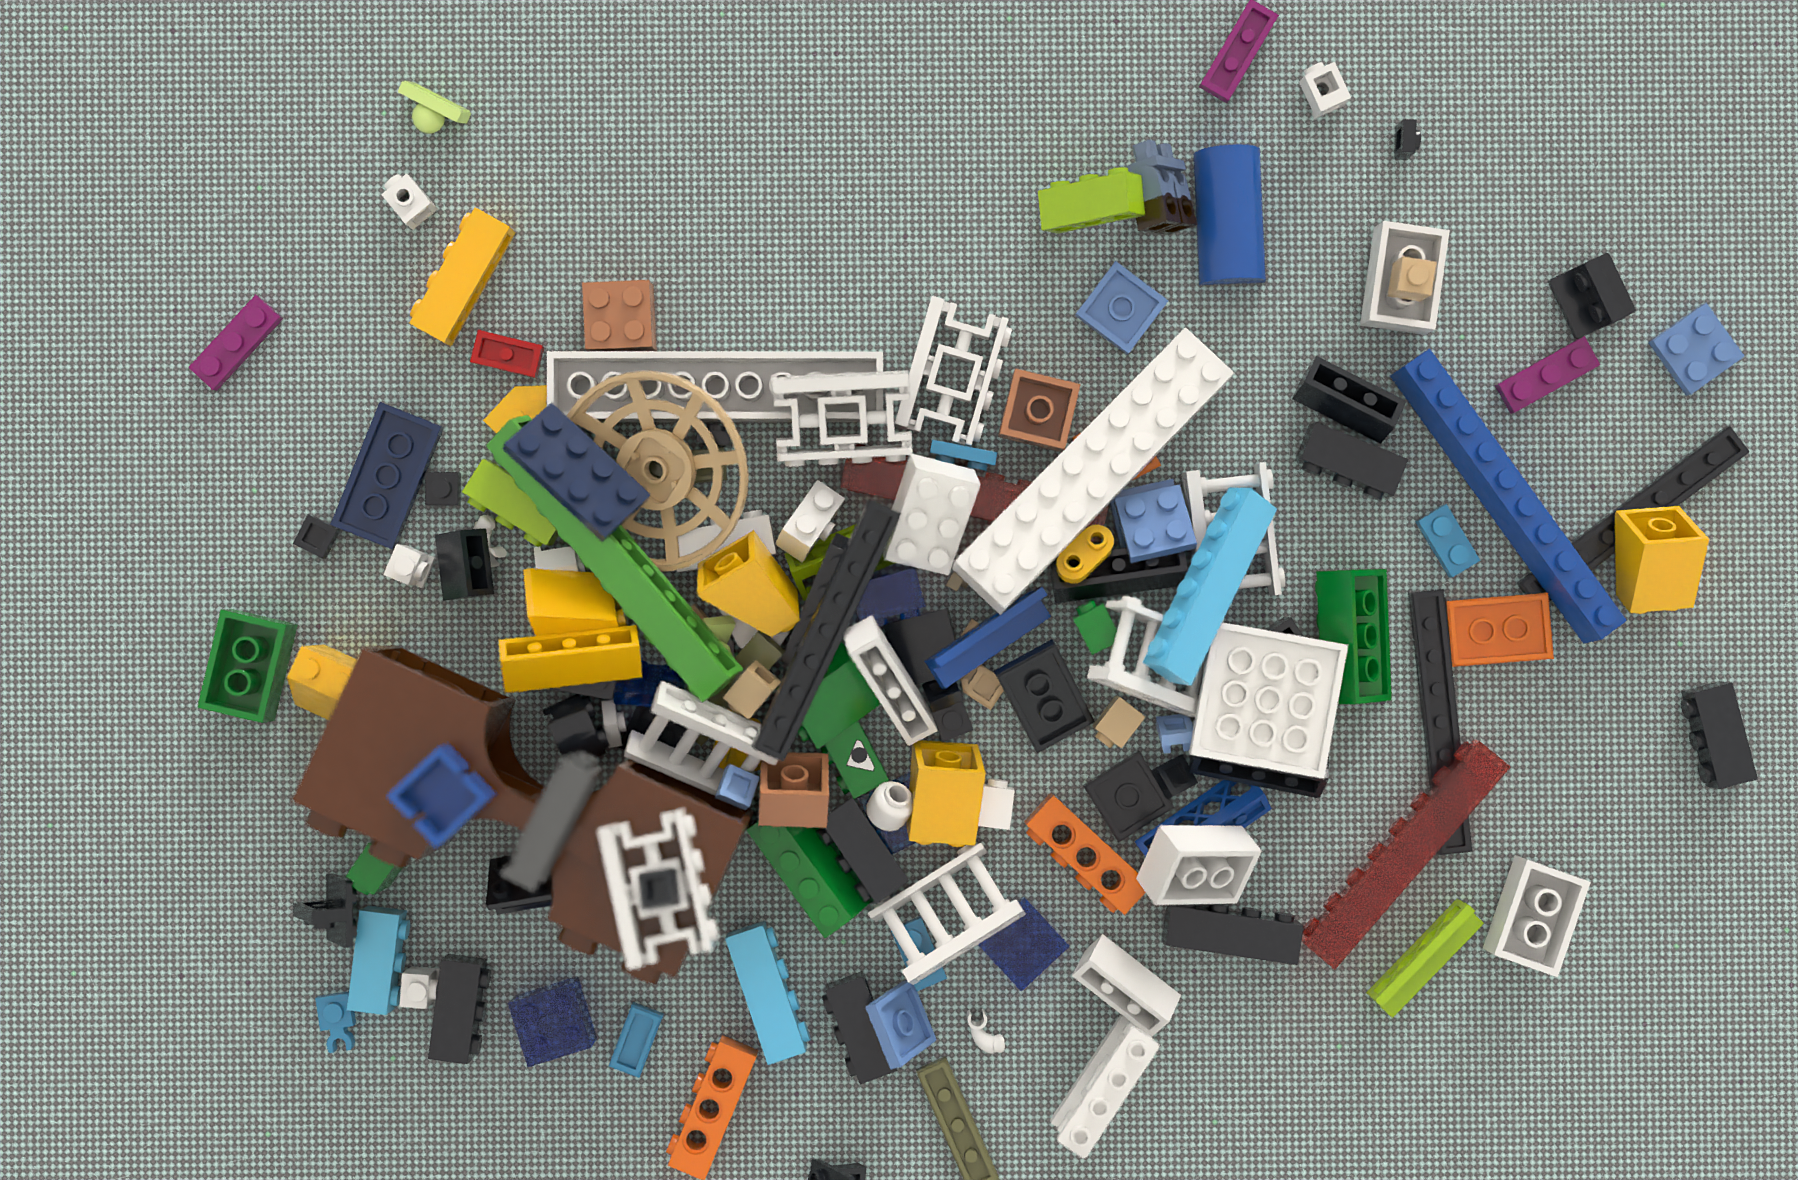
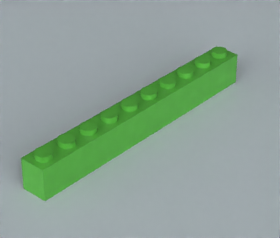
M528 415L510 419L486 445L492 452L495 461L508 471L515 480L516 486L530 497L535 503L538 512L552 523L557 529L559 537L573 548L579 555L581 563L589 568L600 580L603 589L617 600L622 606L624 614L638 625L644 632L646 640L654 645L665 657L668 666L677 671L687 683L690 692L702 702L717 695L743 670L741 665L622 525L605 541L601 542L503 450L504 443L532 420Z

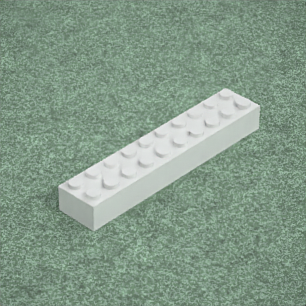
M1185 327L955 560L952 569L1001 615L1226 385L1234 372Z
M547 351V406L552 402L567 416L578 399L597 384L627 372L649 370L669 373L686 379L700 387L719 403L732 422H792L791 406L774 407L773 377L883 372V351ZM640 381L647 400L668 401L685 408L692 395L685 388L668 382ZM627 384L619 385L601 395L590 405L585 413L600 422H604L619 408L633 403ZM883 388L852 390V394L865 393L866 411L883 410ZM831 391L784 393V397H798L799 415L819 414L818 396L831 395ZM704 402L697 418L702 422H722L712 408ZM859 402L826 404V422H860ZM651 410L654 422H678L680 419L679 416L666 411ZM637 412L626 416L620 422H639Z

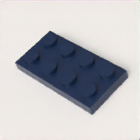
M379 402L330 525L394 550L444 427Z
M552 402L503 445V450L601 542L605 541L646 503L651 495Z

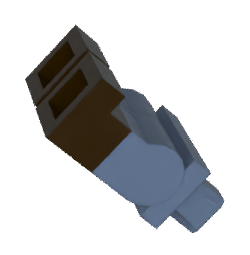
M1146 140L1133 145L1132 148L1136 162L1127 165L1128 172L1142 175L1145 216L1136 218L1138 231L1170 235L1196 226L1197 221L1187 180L1182 171L1186 170L1184 160L1173 157L1171 144L1168 143L1156 145L1154 140Z

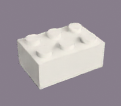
M1382 221L1374 227L1360 326L1422 335L1436 330L1450 230ZM1401 257L1437 262L1431 296L1421 302L1388 297L1392 264Z
M910 453L892 510L900 513L901 516L883 551L884 559L949 575L981 485L975 471Z
M1160 825L1136 879L1154 905L1237 903L1262 850L1242 826Z
M1515 855L1483 949L1495 956L1558 977L1591 882Z

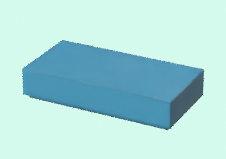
M633 1002L609 1067L640 1078L664 1013Z

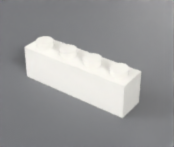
M871 615L848 627L844 634L848 652L907 745L910 746L937 732L938 730L928 704L874 617Z

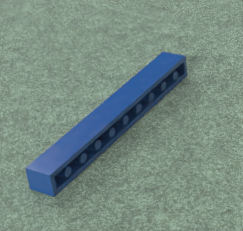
M1429 348L1391 374V379L1543 589L1548 593V596L1583 644L1604 639L1626 622V618Z

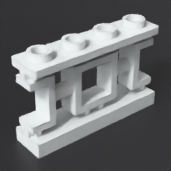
M932 296L909 372L910 400H901L894 427L920 433L924 418L955 426L951 443L971 447L973 441L977 443L980 441L984 424L979 422L982 410H989L994 392L988 391L991 378L998 379L1003 360L997 359L1000 346L1007 348L1012 328L1006 327L1008 318H999L993 314L988 315L985 329L954 321L953 318L957 304L945 302V299ZM941 313H945L947 317L944 328L958 331L959 336L955 348L939 344L934 357L929 355ZM993 327L998 329L985 372L980 370L983 356L969 353L968 349L972 336L988 340ZM942 355L974 363L966 393L934 384ZM926 376L929 377L926 391L941 395L936 412L920 408L917 420H913L910 418L922 377ZM973 391H977L980 393L968 434L964 435L961 432L965 420L949 416L954 399L970 403Z
M908 370L773 377L774 407L791 406L793 437L776 439L777 461H785V466L805 465V460H818L819 465H833L839 463L838 458H852V463L872 462V457L885 456L886 461L906 460V455L912 454L911 431L894 432L893 401L910 400ZM899 387V392H886V410L866 411L865 393L852 394V390ZM831 391V395L818 396L819 414L799 415L798 397H784V393ZM859 402L861 434L827 436L826 404ZM887 424L888 442L902 441V444L855 447V443H868L867 425ZM820 427V445L834 444V448L788 450V447L801 445L800 428Z
M685 808L663 813L661 818L664 831L632 838L629 821L605 825L597 830L628 970L642 967L647 963H657L659 956L656 944L688 937L691 954H697L701 951H712L715 946L714 941L719 940L716 920H709L706 907L711 905L709 888L707 884L702 885L699 871L704 870L700 850H694L691 839L692 836H696L692 815L686 816ZM673 823L677 824L687 870H683L680 856L661 860L657 842L675 837ZM619 835L622 836L624 849L640 845L644 846L647 864L634 866L629 869L632 882L628 880ZM666 868L677 869L680 905L654 910H642L639 874ZM692 892L702 939H698L695 925L676 929L673 911L689 908L691 904L688 893ZM636 904L640 918L659 914L663 932L647 936L644 939L647 949L645 952L634 907Z
M1119 1015L1050 1119L1051 1124L1056 1126L1060 1132L1057 1136L1058 1142L1082 1158L1088 1156L1160 1047L1158 1042L1153 1040V1037L1139 1029L1123 1015Z

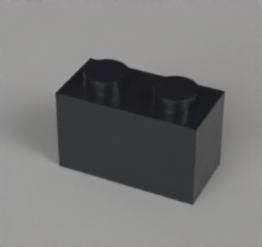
M486 528L457 530L435 535L443 601L495 594Z

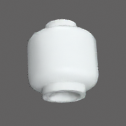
M888 781L880 784L866 805V813L869 820L882 830L895 831L901 828L912 814L911 791L899 782Z

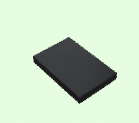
M1053 639L994 670L1036 753L1045 750L1095 722Z

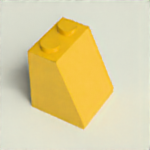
M1680 506L1619 510L1615 513L1616 596L1629 613L1644 614L1650 611H1677L1678 609L1694 608L1710 539Z
M754 530L698 563L697 594L702 600L770 637L779 632H788L800 621L797 588Z
M536 568L523 570L527 616L535 636L628 626L627 617L623 610L620 609L621 605L611 594L603 589L600 580L593 572Z
M327 645L301 646L287 676L294 704L329 720L357 659Z
M919 740L912 744L909 790L912 793V814L906 822L909 841H915L921 845L945 843L953 847L975 846L986 775L978 744Z

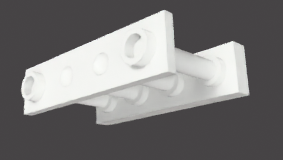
M1266 462L1253 465L1254 474L1206 480L1205 477H1200V470L1182 473L1185 504L1197 541L1196 549L1191 550L1192 558L1206 535L1208 525L1213 521L1217 513H1210L1209 510H1204L1203 497H1207L1208 493L1227 491L1229 487H1256V492L1271 504L1269 489H1273V474L1271 469L1266 468ZM1272 519L1256 551V554L1264 553L1266 573L1245 575L1238 589L1268 586L1269 595H1282L1281 588L1285 587V574L1283 568L1278 567Z
M1122 596L1121 601H1107L1106 608L1121 613L1109 661H1106L1104 666L1090 665L1087 679L1181 715L1195 718L1206 656L1192 685H1186L1185 691H1181V693L1175 691L1176 686L1173 685L1174 683L1167 681L1162 676L1161 680L1157 681L1156 684L1150 682L1151 676L1148 675L1150 668L1142 662L1148 652L1149 644L1155 638L1163 622L1164 615L1141 606L1142 601L1133 597ZM1136 619L1147 625L1135 671H1132L1130 674L1124 672L1125 666L1122 664L1133 621Z
M661 681L656 690L651 712L657 714L645 735L634 730L630 732L624 757L713 795H716L724 769L718 766L730 747L749 754L740 769L750 773L754 772L761 760L774 766L778 761L751 747L761 724L750 719L748 720L707 700L702 702L695 695L664 681ZM669 720L687 727L675 748L657 741ZM700 733L718 741L706 761L688 754Z
M982 843L975 846L966 845L957 852V858L891 898L889 895L878 904H873L874 909L868 912L870 918L875 922L882 918L885 919L908 958L906 962L908 967L902 970L908 983L916 984L1026 915L1017 900L1012 902L1009 899L1005 900L980 860V857L988 853ZM967 865L993 905L991 909L993 914L984 920L981 917L975 916L951 876ZM938 883H941L965 923L963 926L965 931L953 938L952 934H947L923 894ZM911 900L937 942L935 944L937 949L926 956L923 952L920 953L895 912V910Z

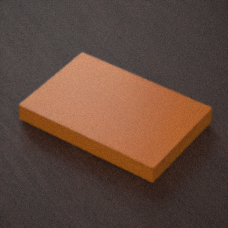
M1548 593L1445 601L1452 667L1554 659Z

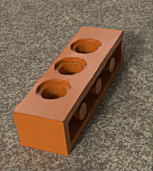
M1052 793L1024 821L1029 827L1026 834L1039 846L1044 842L1047 843L1054 850L1050 856L1063 868H1066L1068 864L1078 872L1074 878L1088 891L1092 887L1098 890L1103 895L1099 901L1112 913L1118 909L1126 915L1146 893L1136 879L1138 872ZM1066 825L1069 827L1070 833L1065 841L1057 842L1053 840L1052 832L1056 826ZM1086 847L1093 849L1094 857L1091 862L1087 864L1077 862V853L1080 849ZM1108 870H1114L1118 873V880L1112 886H1104L1101 883L1102 875Z
M724 1035L721 1036L718 1044L715 1042L711 1043L704 1060L709 1062L710 1065L706 1074L699 1072L692 1088V1092L697 1093L693 1105L686 1103L679 1119V1122L684 1124L680 1136L673 1133L666 1153L671 1155L667 1166L705 1180L756 1060L757 1049ZM721 1068L727 1069L731 1073L732 1079L728 1082H721L715 1077L714 1072ZM707 1099L717 1102L719 1110L713 1113L707 1112L703 1109L702 1102ZM693 1130H699L704 1133L706 1140L702 1143H695L690 1139L689 1133Z

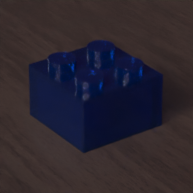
M916 568L871 579L856 608L859 621L872 615L878 626L888 624L887 617L900 614L901 620L921 615L919 609L926 607Z
M578 976L516 995L508 1002L527 1068L592 1048L597 1040Z

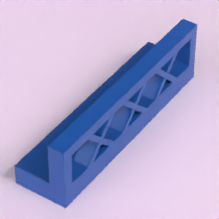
M1039 587L1028 590L1018 597L1001 615L998 612L994 613L926 659L924 662L940 687L946 689L1050 618L1051 615L1041 599L1047 596L1044 588Z
M1222 780L1137 839L1135 843L1146 857L1149 851L1147 846L1153 842L1160 825L1178 826L1184 820L1194 821L1193 826H1242L1245 828L1270 811L1272 807L1260 787L1248 785L1251 788L1241 796L1230 795L1231 788L1237 782ZM1211 801L1221 802L1220 810L1214 815L1203 814L1204 807Z

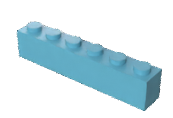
M1229 487L1222 497L1221 505L1213 521L1207 527L1206 535L1198 551L1194 554L1184 579L1177 588L1175 598L1170 608L1164 614L1163 622L1155 638L1149 644L1148 652L1142 663L1171 683L1192 685L1276 513L1277 508L1252 488Z

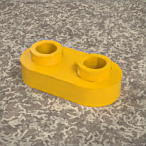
M1102 525L1087 527L1059 554L1056 564L1059 577L1068 583H1079L1086 579L1111 554L1114 546L1112 532ZM1098 536L1103 539V542L1096 545L1091 542V539ZM1071 559H1076L1080 564L1073 568L1067 562Z

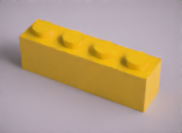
M474 207L472 213L468 212L463 217L459 225V230L461 231L455 242L451 241L443 253L444 262L439 271L435 270L430 275L426 284L428 290L422 300L418 299L410 312L412 319L409 323L450 347L453 345L516 233L510 226Z
M636 625L499 640L505 693L642 677L640 646Z

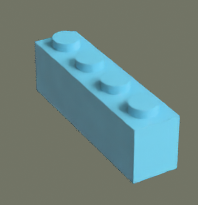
M764 920L727 933L725 940L767 1064L770 1065L805 1053L807 1049L806 1042L810 1041L811 1038L805 1021L799 1022L795 1011L800 1009L799 1001L795 991L788 990L785 979L789 978V972L783 958L778 960L774 947L779 946L774 928H767Z

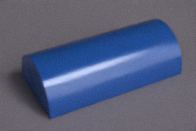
M1232 144L1213 146L1196 151L1193 154L1199 285L1265 283L1260 148L1253 145Z

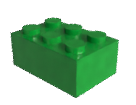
M220 609L197 708L260 723L275 721L298 624L234 609Z

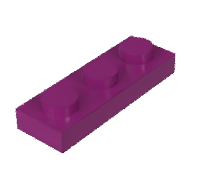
M1249 0L1199 88L1228 103L1279 15L1258 2Z
M255 294L188 368L212 390L217 391L284 318L260 296Z
M1584 336L1496 384L1495 387L1510 414L1601 364Z

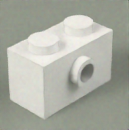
M817 480L783 527L775 545L803 563L818 540L822 539L825 541L834 529L835 524L832 523V520L838 513L845 498Z

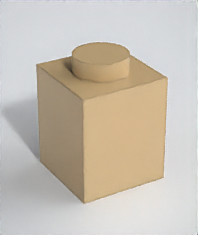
M1401 257L1392 264L1388 297L1419 302L1430 297L1437 262L1410 257Z
M755 660L725 694L723 699L728 702V706L734 713L744 716L749 720L781 681Z
M1115 695L1092 725L1098 731L1095 737L1110 749L1114 744L1122 749L1146 716L1121 697Z

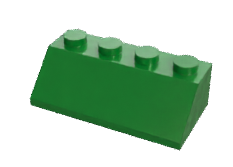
M1387 569L1316 571L1315 592L1318 603L1316 623L1319 628V640L1348 645L1338 704L1391 701Z
M759 819L749 825L746 831L825 939L852 920L870 904L869 901L864 903L855 892L853 886L857 883L851 874L845 875L836 864L834 858L838 855L832 846L826 847L817 836L816 830L819 827L760 826Z

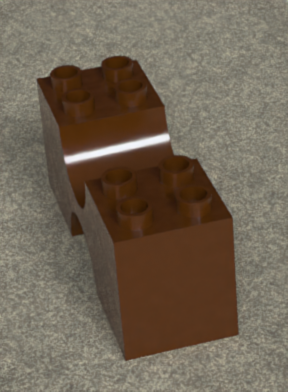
M398 645L362 648L291 801L310 810L305 823L312 829L340 839L345 837L348 829L355 830L373 839L368 850L372 856L390 865L406 868L411 857L418 860L423 859L450 844L452 838L442 846L435 848L414 826L418 820L426 817V814L422 812L418 816L408 819L387 795L439 746L449 743L470 766L465 772L467 774L476 772L497 794L471 820H496L512 825L524 832L546 786L527 773L514 752L510 735V722L516 702L515 699ZM629 759L617 767L610 780L601 789L592 791L569 837L578 825H582L598 837L597 830L600 827L629 821L632 838L664 831L661 818L663 813L685 808L686 816L692 815L696 836H692L691 839L694 850H700L704 870L699 871L702 885H708L712 905L755 810L738 808L715 798V795ZM673 823L675 837L657 842L661 860L680 856L682 868L687 870L677 824ZM619 835L628 880L632 882L629 869L634 866L647 864L644 846L640 845L624 849L622 836ZM563 847L551 870L553 900L547 920L562 926L557 939L567 947L587 955H595L600 944L625 955L605 864L603 863L600 869L596 871ZM692 892L688 893L691 904L689 908L673 911L676 929L695 925L698 935L700 928ZM636 904L634 907L645 952L647 949L644 939L647 936L663 932L659 914L640 918ZM711 905L706 906L707 911H709ZM688 937L656 944L659 956L657 963H647L642 967L628 970L624 957L620 968L628 975L650 984H658L662 973L675 978L691 950Z

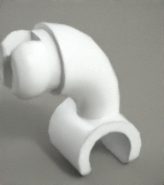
M481 515L478 521L475 522L473 529L486 528L491 567H497L500 564L496 561L495 557H506L507 551L500 546H491L490 537L496 523L491 516Z
M982 1009V1019L977 1022L971 1020V1012L968 1010L966 1017L971 1029L972 1038L977 1046L986 1053H1002L1005 1050L1004 1037L1000 1034L992 1036V1034H988L983 1030L987 1024L985 1010Z

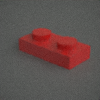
M478 330L470 362L537 379L544 346Z

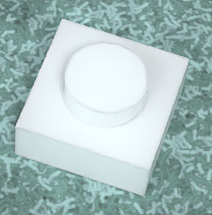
M615 699L601 701L604 729L610 744L609 748L622 746L621 732L627 731L624 712H617Z

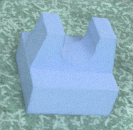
M1181 714L1156 717V728L1164 754L1171 753V745L1178 744L1182 745L1183 751H1189L1193 732L1190 717Z
M729 764L724 769L715 798L747 810L751 805L760 777Z

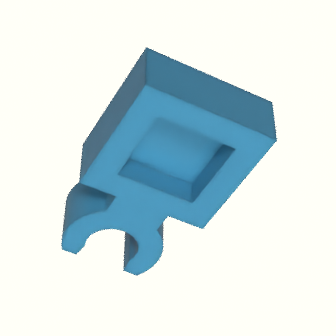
M349 991L321 995L315 998L320 1031L330 1030V1036L326 1043L329 1053H334L337 1050L336 1040L338 1038L345 1041L347 1051L355 1046V1038L347 1028L356 1024L355 1011L347 1010Z

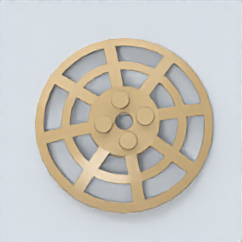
M649 370L627 372L608 378L592 387L578 399L567 414V417L577 426L579 425L594 433L596 436L593 441L602 450L605 441L620 449L616 463L651 494L648 501L631 515L622 526L625 530L628 529L644 537L664 539L666 559L650 558L661 572L689 567L705 559L718 549L734 531L742 515L748 489L747 459L741 438L732 420L719 403L703 389L686 379L669 373ZM640 381L668 382L685 388L692 395L685 408L668 401L647 400ZM627 384L633 403H629L616 410L604 423L585 413L590 405L601 395L619 385ZM704 402L712 408L723 422L733 441L735 450L719 452L710 431L697 418ZM651 410L666 411L679 416L680 419L673 431L656 429ZM637 412L642 428L641 432L628 439L613 429L623 418ZM691 426L703 438L709 450L708 454L693 456L689 446L683 441ZM651 461H656L662 466L663 475L661 478H656L650 473L649 464ZM739 464V494L735 508L729 518L716 505L722 488V466ZM713 467V483L710 495L706 497L694 487L696 469ZM687 498L701 509L689 521L676 526L674 505ZM642 507L649 510H660L663 528L638 523L634 518ZM707 517H710L722 529L717 537L706 546L691 554L680 557L678 536L692 531L704 522Z

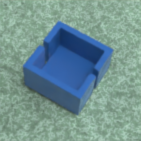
M449 743L439 746L387 795L408 819L416 817L422 812L426 814V817L418 820L414 826L435 848L449 841L497 795L476 772L471 774L465 772L470 766Z

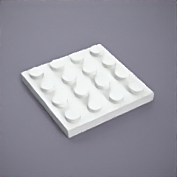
M1222 622L1206 654L1189 754L1324 779L1348 645Z

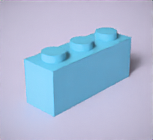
M366 906L359 910L347 1010L387 1015L395 1009V1006H399L401 986H398L399 973H403L406 964V953H402L403 940L408 939L410 932V920H406L407 910Z

